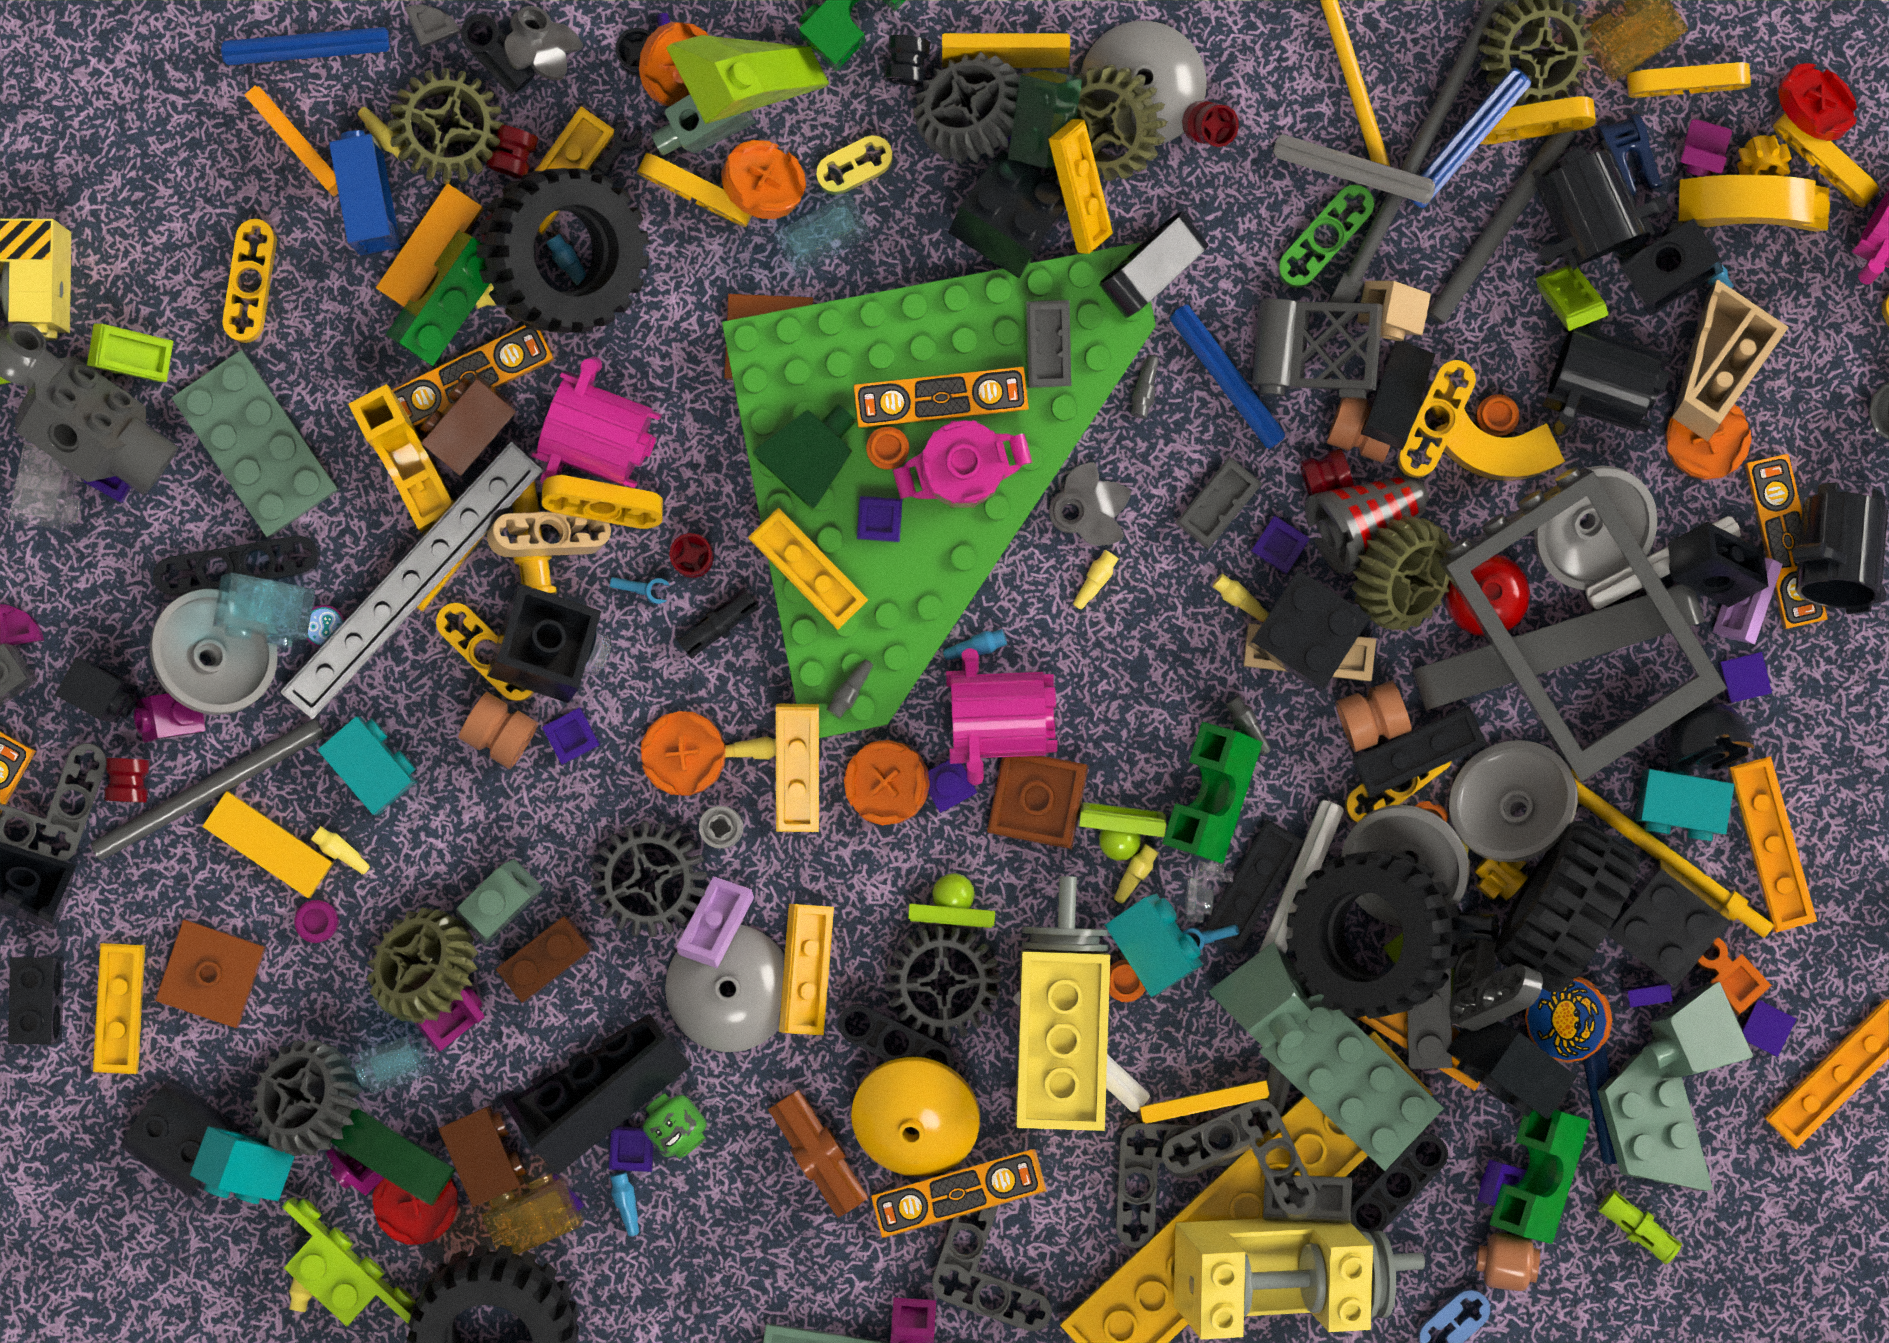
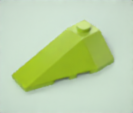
M700 35L672 43L666 47L705 124L816 91L829 85L817 58L809 46Z

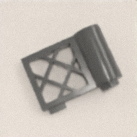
M1285 299L1259 300L1251 385L1260 387V395L1284 397L1285 390L1307 388L1339 390V397L1366 399L1367 391H1376L1383 305L1376 303L1297 302ZM1310 312L1325 313L1333 323L1317 340L1308 331ZM1333 313L1344 314L1339 319H1337V317ZM1356 314H1370L1368 331L1356 341L1344 325ZM1340 331L1352 346L1334 362L1322 346ZM1307 340L1311 343V345L1308 348ZM1366 344H1367V352H1365L1364 349L1362 348V347L1365 346ZM1317 351L1329 367L1316 379L1304 378L1305 362ZM1358 352L1366 362L1364 380H1349L1340 368ZM1335 373H1336L1337 376L1340 378V379H1329V378H1330L1333 374H1335Z

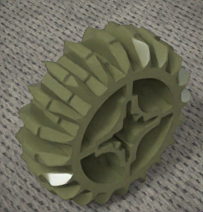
M1509 0L1503 2L1506 14L1502 15L1497 12L1491 14L1493 21L1497 24L1494 29L1490 27L1482 29L1483 34L1490 37V41L1478 46L1481 52L1489 54L1487 58L1479 63L1482 69L1490 71L1485 78L1487 83L1493 86L1498 85L1510 69H1512L1509 56H1514L1520 60V70L1531 80L1530 87L1517 100L1515 105H1520L1524 101L1526 105L1539 103L1540 101L1554 100L1555 94L1563 99L1569 97L1566 86L1568 84L1575 87L1581 86L1576 74L1579 70L1582 72L1590 70L1589 66L1582 62L1583 56H1589L1594 53L1592 48L1584 45V42L1593 37L1591 31L1581 29L1587 21L1585 16L1579 13L1575 14L1576 5L1568 1L1563 3V0H1518L1517 5ZM1549 17L1558 25L1563 43L1553 41L1552 28L1548 27ZM1524 25L1521 35L1513 39L1518 30ZM1540 45L1549 48L1534 51L1532 55L1524 52V50L1532 51L1533 48H1539ZM1558 61L1554 69L1548 74L1550 66Z
M1113 64L1103 66L1102 71L1099 67L1095 66L1087 69L1086 75L1081 73L1073 77L1074 86H1066L1061 91L1066 100L1059 101L1054 106L1064 115L1054 119L1052 123L1057 127H1063L1072 119H1081L1087 122L1098 175L1100 176L1103 173L1107 181L1116 179L1118 175L1122 179H1126L1133 175V170L1140 172L1146 169V160H1153L1158 155L1153 145L1163 144L1166 139L1156 130L1165 127L1168 122L1163 118H1157L1156 112L1161 111L1165 106L1162 102L1154 104L1151 99L1156 94L1157 88L1150 87L1145 90L1142 88L1146 76L1140 74L1131 79V68L1123 67L1117 72ZM1098 89L1110 90L1120 95L1117 100L1110 102V104L1105 103L1103 100L1096 101L1091 97ZM1132 110L1136 118L1137 127L1134 125L1131 119ZM1112 114L1111 118L1114 123L1110 125H1114V129L1108 131L1107 122L1109 120H1106V116ZM1112 141L1118 146L1123 144L1129 150L1123 156L1107 154L1100 149Z
M443 68L440 80L436 81L434 73L428 70L424 74L426 85H423L419 79L413 77L409 81V86L413 93L400 89L397 97L403 104H392L390 108V113L399 119L390 120L388 122V130L400 132V134L391 138V146H406L399 153L398 159L400 162H404L413 157L415 161L410 171L416 174L422 166L428 168L426 180L430 182L434 179L436 171L442 172L443 184L450 183L452 172L454 171L461 182H465L468 178L467 166L473 173L479 175L483 171L479 159L487 162L493 156L492 151L488 148L495 149L500 143V139L493 134H496L497 129L504 125V123L490 119L500 115L501 107L499 105L487 107L486 105L493 99V92L489 90L479 95L477 91L481 86V80L476 78L470 86L464 84L466 79V72L460 71L456 81L450 80L449 69ZM440 95L449 96L446 104L440 109L425 108L424 111L416 109L420 103L428 98ZM461 100L468 104L475 112L479 120L480 130L473 128V123L464 120L460 115L459 107ZM449 109H452L453 112L450 120L453 123L451 127H456L457 129L451 128L449 133L445 135L443 143H439L442 133L439 131L441 125L436 126L435 123L441 124L443 119H446ZM411 122L419 124V129L424 130L431 136L433 141L431 153L424 149L415 138ZM468 141L476 143L469 152L463 155L443 157L446 148L452 143L467 144Z
M1404 515L1399 521L1391 519L1386 529L1378 528L1377 538L1374 541L1367 540V551L1363 555H1358L1362 560L1361 565L1353 571L1358 580L1353 584L1352 589L1357 593L1354 602L1360 606L1363 612L1371 616V621L1385 629H1400L1406 632L1410 626L1419 627L1422 618H1432V609L1435 606H1442L1441 598L1445 592H1449L1447 586L1450 579L1439 563V560L1447 556L1445 550L1453 544L1448 539L1449 534L1425 518L1420 519Z
M422 907L418 913L407 911L404 921L393 919V929L390 932L382 931L384 940L381 945L372 946L377 953L376 958L367 962L374 971L366 978L370 985L373 986L370 994L378 1001V1005L381 1006L382 1010L400 1021H412L413 1023L423 1024L426 1019L437 1021L440 1011L451 1013V1003L454 1000L464 1001L461 991L464 986H473L468 976L478 969L471 960L479 952L472 945L475 938L466 930L467 927L463 925L462 921L454 916L452 917L443 910L435 909L433 911L432 909Z

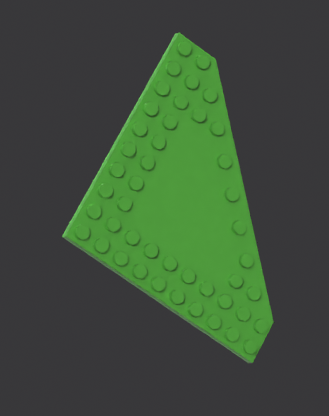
M1140 243L1093 251L1090 254L1082 253L1030 263L1020 278H1017L1005 269H998L722 322L761 524L775 510L780 508L868 599L837 630L768 559L796 704H819V738L888 725L1156 327L1151 301L1132 316L1124 318L1099 286L1100 281L1135 250ZM1068 299L1070 302L1072 386L1029 388L1027 385L1025 301ZM1024 367L1029 407L1026 411L858 428L853 388L856 384ZM839 404L856 419L853 426L841 437V440L852 452L814 510H811L753 456V452L806 410L812 412L822 421ZM974 420L991 431L993 430L995 434H1010L1013 436L1025 434L1033 463L1023 465L1016 473L1002 480L991 498L989 497L974 508H950V506L943 504L937 499L904 498L902 503L900 542L857 540L860 496L900 499L892 471L894 469H880L872 464L867 456V441L870 435L877 429L894 427L906 436L909 442V454L905 462L897 468L903 467L907 461L921 454L932 433L939 430L942 426L949 424L950 421ZM1009 441L1003 442L1009 466L1016 465ZM912 467L910 472L916 492L922 491L916 468ZM863 660H869L873 664V668L861 687L859 696L853 707L847 709L842 717L838 719L826 710L832 702L833 693Z

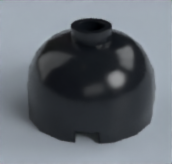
M1708 701L1669 725L1664 741L1670 770L1675 774L1694 775L1691 768L1693 765L1713 764L1712 770L1723 768L1745 758L1749 754L1747 747L1754 748L1750 730L1744 718L1730 706L1722 703H1709Z

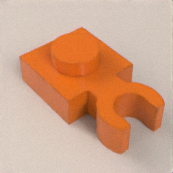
M1717 937L1712 946L1718 951V958L1708 960L1702 955L1696 964L1703 970L1713 971L1717 975L1709 984L1721 983L1732 1010L1739 1016L1770 989L1772 985L1743 954L1732 961L1728 957L1726 944Z

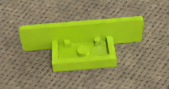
M292 1197L282 1205V1208L312 1235L310 1240L284 1267L292 1277L346 1327L352 1323L376 1295L409 1324L416 1300L404 1288L397 1285L393 1289L381 1278L385 1272L374 1260L368 1256H365L362 1260L350 1249L353 1242L345 1233L336 1227L330 1231L318 1219L322 1214L310 1201L305 1198L298 1201L295 1197Z

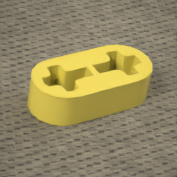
M871 135L826 156L817 167L816 176L819 186L828 194L840 195L882 175L892 164L891 146L882 137ZM872 145L875 150L883 149L885 151L880 156L881 164L879 166H874L871 161L860 166L856 163V161L866 156V147ZM835 164L837 169H842L851 164L853 169L842 175L844 183L841 185H836L833 180L825 181L824 177L829 174L828 166Z

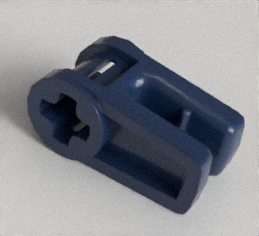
M1637 111L1627 114V119L1610 125L1603 122L1595 126L1598 144L1605 139L1608 148L1613 152L1633 197L1637 192L1634 184L1636 179L1632 178L1626 160V153H1630L1633 156L1637 167L1636 173L1640 175L1645 190L1653 191L1661 188L1662 182L1649 145L1646 126ZM1625 133H1628V134H1629V135L1626 136V137H1623V138H1620V139H1615L1616 136H1619V135H1622V134H1625Z

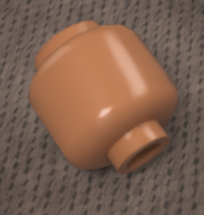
M1493 1233L1488 1238L1487 1246L1478 1245L1476 1271L1484 1272V1281L1488 1287L1524 1291L1530 1282H1537L1540 1249L1534 1248L1530 1238L1514 1234Z

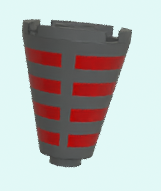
M1408 475L1316 493L1306 499L1305 515L1308 527L1316 524L1322 538H1313L1319 552L1333 570L1339 574L1344 572L1345 575L1361 565L1362 560L1358 555H1363L1367 551V540L1374 541L1377 538L1378 528L1386 529L1391 519L1399 521L1404 515L1419 518L1426 512V503L1429 501V495L1426 487L1419 479L1414 480V478Z

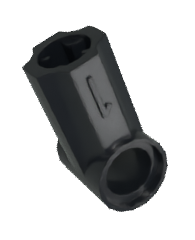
M483 14L472 15L462 25L461 39L467 50L476 57L512 97L526 86L537 73L531 65L520 70L513 68L506 59L504 52V41L507 36L489 16ZM485 26L493 32L491 41L485 46H475L470 41L471 33L477 27Z

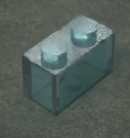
M848 192L775 232L774 236L797 278L870 238V230Z
M237 573L222 575L213 626L226 628L225 636L250 640L251 634L267 636L266 644L292 648L293 642L307 640L315 589Z
M418 1033L358 1053L360 1061L355 1063L356 1074L363 1088L368 1086L371 1094L431 1074Z

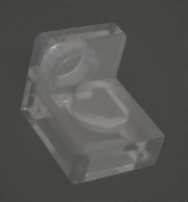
M1199 862L1198 870L1188 869L1183 921L1203 923L1204 914L1211 915L1214 890L1206 889L1207 880L1233 883V874L1224 873V864Z

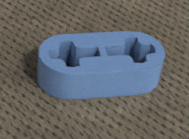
M1471 1288L1458 1291L1421 1324L1417 1334L1418 1343L1430 1341L1431 1336L1428 1331L1433 1326L1438 1330H1442L1449 1323L1454 1327L1444 1336L1447 1343H1463L1488 1320L1490 1304L1487 1298L1478 1290ZM1467 1298L1471 1302L1479 1299L1480 1304L1476 1309L1480 1314L1477 1318L1473 1319L1467 1315L1458 1323L1454 1320L1463 1311V1307L1460 1304L1463 1299Z

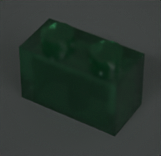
M1048 70L1020 75L1008 159L1042 168L1055 166L1049 138L1069 121L1076 119L1082 84L1081 78Z

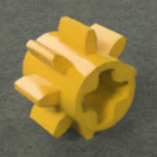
M1766 135L1753 137L1746 143L1744 148H1739L1738 150L1741 161L1737 163L1740 175L1784 176L1790 174L1787 162L1792 157L1788 145H1779L1776 135L1771 137Z
M1484 858L1474 870L1482 878L1476 884V887L1490 900H1494L1499 894L1507 901L1527 880L1528 877L1520 870L1527 862H1498Z

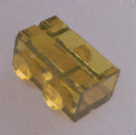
M1627 0L1624 3V6L1627 8L1625 12L1616 18H1613L1611 13H1607L1589 26L1593 37L1584 43L1592 48L1594 52L1592 56L1599 63V66L1612 84L1683 37L1688 31L1687 25L1678 12L1674 10L1669 0Z
M549 1173L527 1183L530 1189L529 1192L514 1197L513 1192L509 1191L488 1201L491 1208L482 1213V1218L497 1251L500 1245L513 1246L512 1253L520 1254L525 1252V1250L532 1249L577 1229L584 1224V1219L574 1203L569 1191L570 1187L564 1176L554 1180L552 1174Z

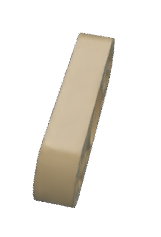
M553 512L508 513L498 517L487 532V542L496 554L503 557L592 554L599 551L609 540L611 527L610 523ZM549 524L555 527L559 533V542L551 544L544 541L539 534L540 525ZM585 525H588L590 531L597 532L598 534L591 540L588 533H576L570 540L571 533L580 532ZM506 527L509 534L520 535L529 527L528 535L518 536L513 543L509 542L507 536H501L500 533Z

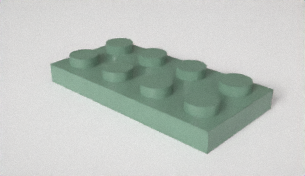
M240 350L171 397L267 538L272 537L339 491L243 350Z
M1323 994L1310 995L1308 1000L1312 1008L1311 1016L1298 1025L1304 1034L1302 1042L1295 1048L1288 1050L1281 1048L1279 1043L1275 1042L1270 1047H1261L1258 1052L1380 1168L1386 1171L1444 1108L1353 1021L1345 1016L1340 1009L1332 1011L1322 1004Z

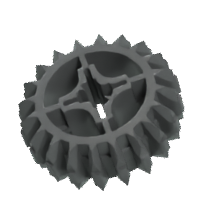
M980 52L973 60L972 57L964 53L961 62L958 63L949 59L948 67L943 71L934 68L935 78L933 80H923L925 91L915 94L918 106L913 110L919 134L922 138H925V143L934 153L938 152L945 160L953 157L960 164L968 156L971 160L978 163L980 155L983 153L994 158V149L999 145L1008 148L1007 138L1009 136H1020L1017 124L1027 121L1024 110L1029 105L1028 98L1025 95V85L1021 78L1018 77L1014 68L1008 63L1004 64L996 55L989 59L988 56Z
M649 822L641 823L640 836H636L635 830L631 825L625 826L624 831L628 840L623 842L618 835L612 834L609 838L617 847L615 851L612 852L606 847H600L598 851L602 856L608 858L607 864L593 863L592 865L593 870L604 872V879L591 880V887L598 888L604 886L606 892L594 898L595 903L601 904L609 900L612 906L604 911L603 916L609 919L616 912L622 915L616 923V928L622 930L629 920L633 921L631 929L633 936L640 935L643 924H648L649 937L657 936V923H662L667 934L674 932L670 919L675 916L680 924L686 925L688 918L682 912V909L686 907L690 911L695 912L698 905L689 900L691 895H705V889L694 887V879H706L707 873L703 871L694 873L692 867L703 862V856L696 855L689 859L686 853L694 848L695 843L689 840L682 847L677 845L676 843L682 836V831L676 829L669 839L665 838L667 825L664 823L658 824L656 835H650ZM654 843L670 850L677 857L678 861L665 866H656L648 858L642 844ZM630 850L635 867L634 874L629 880L615 886L614 875L616 867L622 856ZM640 859H642L645 867H651L650 873H653L655 870L658 873L669 870L668 874L661 876L659 880L654 882L656 888L654 891L658 900H656L653 892H647V886H644L643 889L640 886L629 889L630 885L637 883L643 877L642 870L644 868ZM684 873L682 893L677 902L668 909L663 893L664 884L670 878ZM637 892L642 893L648 898L656 915L638 914L627 908L620 898Z
M940 924L936 925L935 932L937 938L929 940L926 929H920L919 936L923 943L918 946L912 938L907 937L904 939L906 946L912 951L908 955L897 949L894 951L893 956L903 961L901 968L888 965L886 971L893 975H899L898 982L886 983L885 989L889 991L899 989L900 996L889 1000L890 1007H896L903 1003L906 1007L897 1016L900 1022L905 1021L912 1015L916 1020L911 1025V1029L918 1031L922 1023L927 1024L929 1027L926 1036L933 1039L935 1027L943 1028L942 1036L944 1041H949L951 1039L950 1027L957 1026L960 1036L965 1037L968 1033L963 1023L970 1019L973 1026L977 1029L982 1026V1022L975 1015L978 1010H981L986 1015H992L993 1009L983 1002L986 997L993 1000L999 999V992L988 990V983L1001 982V976L996 974L987 976L986 969L992 968L998 963L996 958L988 959L985 962L980 958L989 949L986 943L980 945L976 951L970 947L975 941L976 934L970 932L965 942L959 941L957 939L960 934V927L953 926L951 938L943 937V925ZM947 947H952L965 953L975 964L978 974H958L954 972L948 963ZM934 948L935 968L932 973L924 977L907 978L908 971L914 960L926 950ZM941 959L944 961V970L950 972L948 977L953 975L955 980H966L965 983H956L948 988L946 1005L942 1003V994L936 993L938 988L933 990L931 985H920L921 982H931L932 979L938 978ZM979 987L978 994L972 1005L963 1013L952 1017L951 999L954 993L963 988ZM908 991H927L932 993L938 1002L939 1018L929 1016L919 1010L911 1000Z
M309 1039L307 1043L294 1040L291 1048L288 1046L279 1047V1058L267 1057L269 1067L266 1071H256L261 1081L258 1086L250 1088L257 1095V1098L248 1104L252 1111L257 1112L251 1119V1122L255 1124V1127L260 1128L258 1135L263 1140L269 1142L268 1144L272 1145V1148L280 1152L285 1151V1153L292 1156H302V1154L316 1156L318 1149L331 1150V1138L336 1140L344 1139L341 1131L344 1125H354L349 1115L351 1110L360 1108L357 1102L353 1101V1097L362 1092L359 1086L354 1083L359 1074L350 1067L352 1061L338 1051V1048L330 1044L325 1045L318 1040ZM300 1093H303V1096L310 1099V1103L306 1102L307 1100L302 1098Z

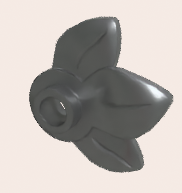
M526 6L513 15L510 21L511 33L504 41L505 56L513 68L520 70L531 65L537 74L551 80H562L567 71L565 53L577 52L583 47L581 40L570 27L565 24L551 22L549 15L541 8L535 6Z
M1094 462L1082 464L1075 467L1068 474L1064 492L1058 494L1053 499L1049 509L1050 520L1058 530L1064 533H1078L1091 545L1102 546L1117 543L1123 539L1124 535L1121 527L1113 518L1126 506L1131 496V490L1116 482H1099L1096 464ZM1071 504L1077 507L1079 514L1076 519L1067 520L1064 518L1062 509L1066 505Z

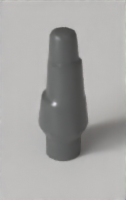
M1155 355L1147 357L1131 397L1133 402L1131 415L1136 418L1146 419L1149 408L1154 404L1156 391L1154 383L1159 358Z
M863 660L833 693L832 702L826 710L838 719L842 717L847 709L853 707L859 696V691L873 668V664L869 660Z
M1239 695L1227 702L1225 705L1231 713L1232 722L1243 734L1263 742L1260 750L1262 755L1269 753L1271 747L1257 723L1258 719L1252 708L1247 706Z

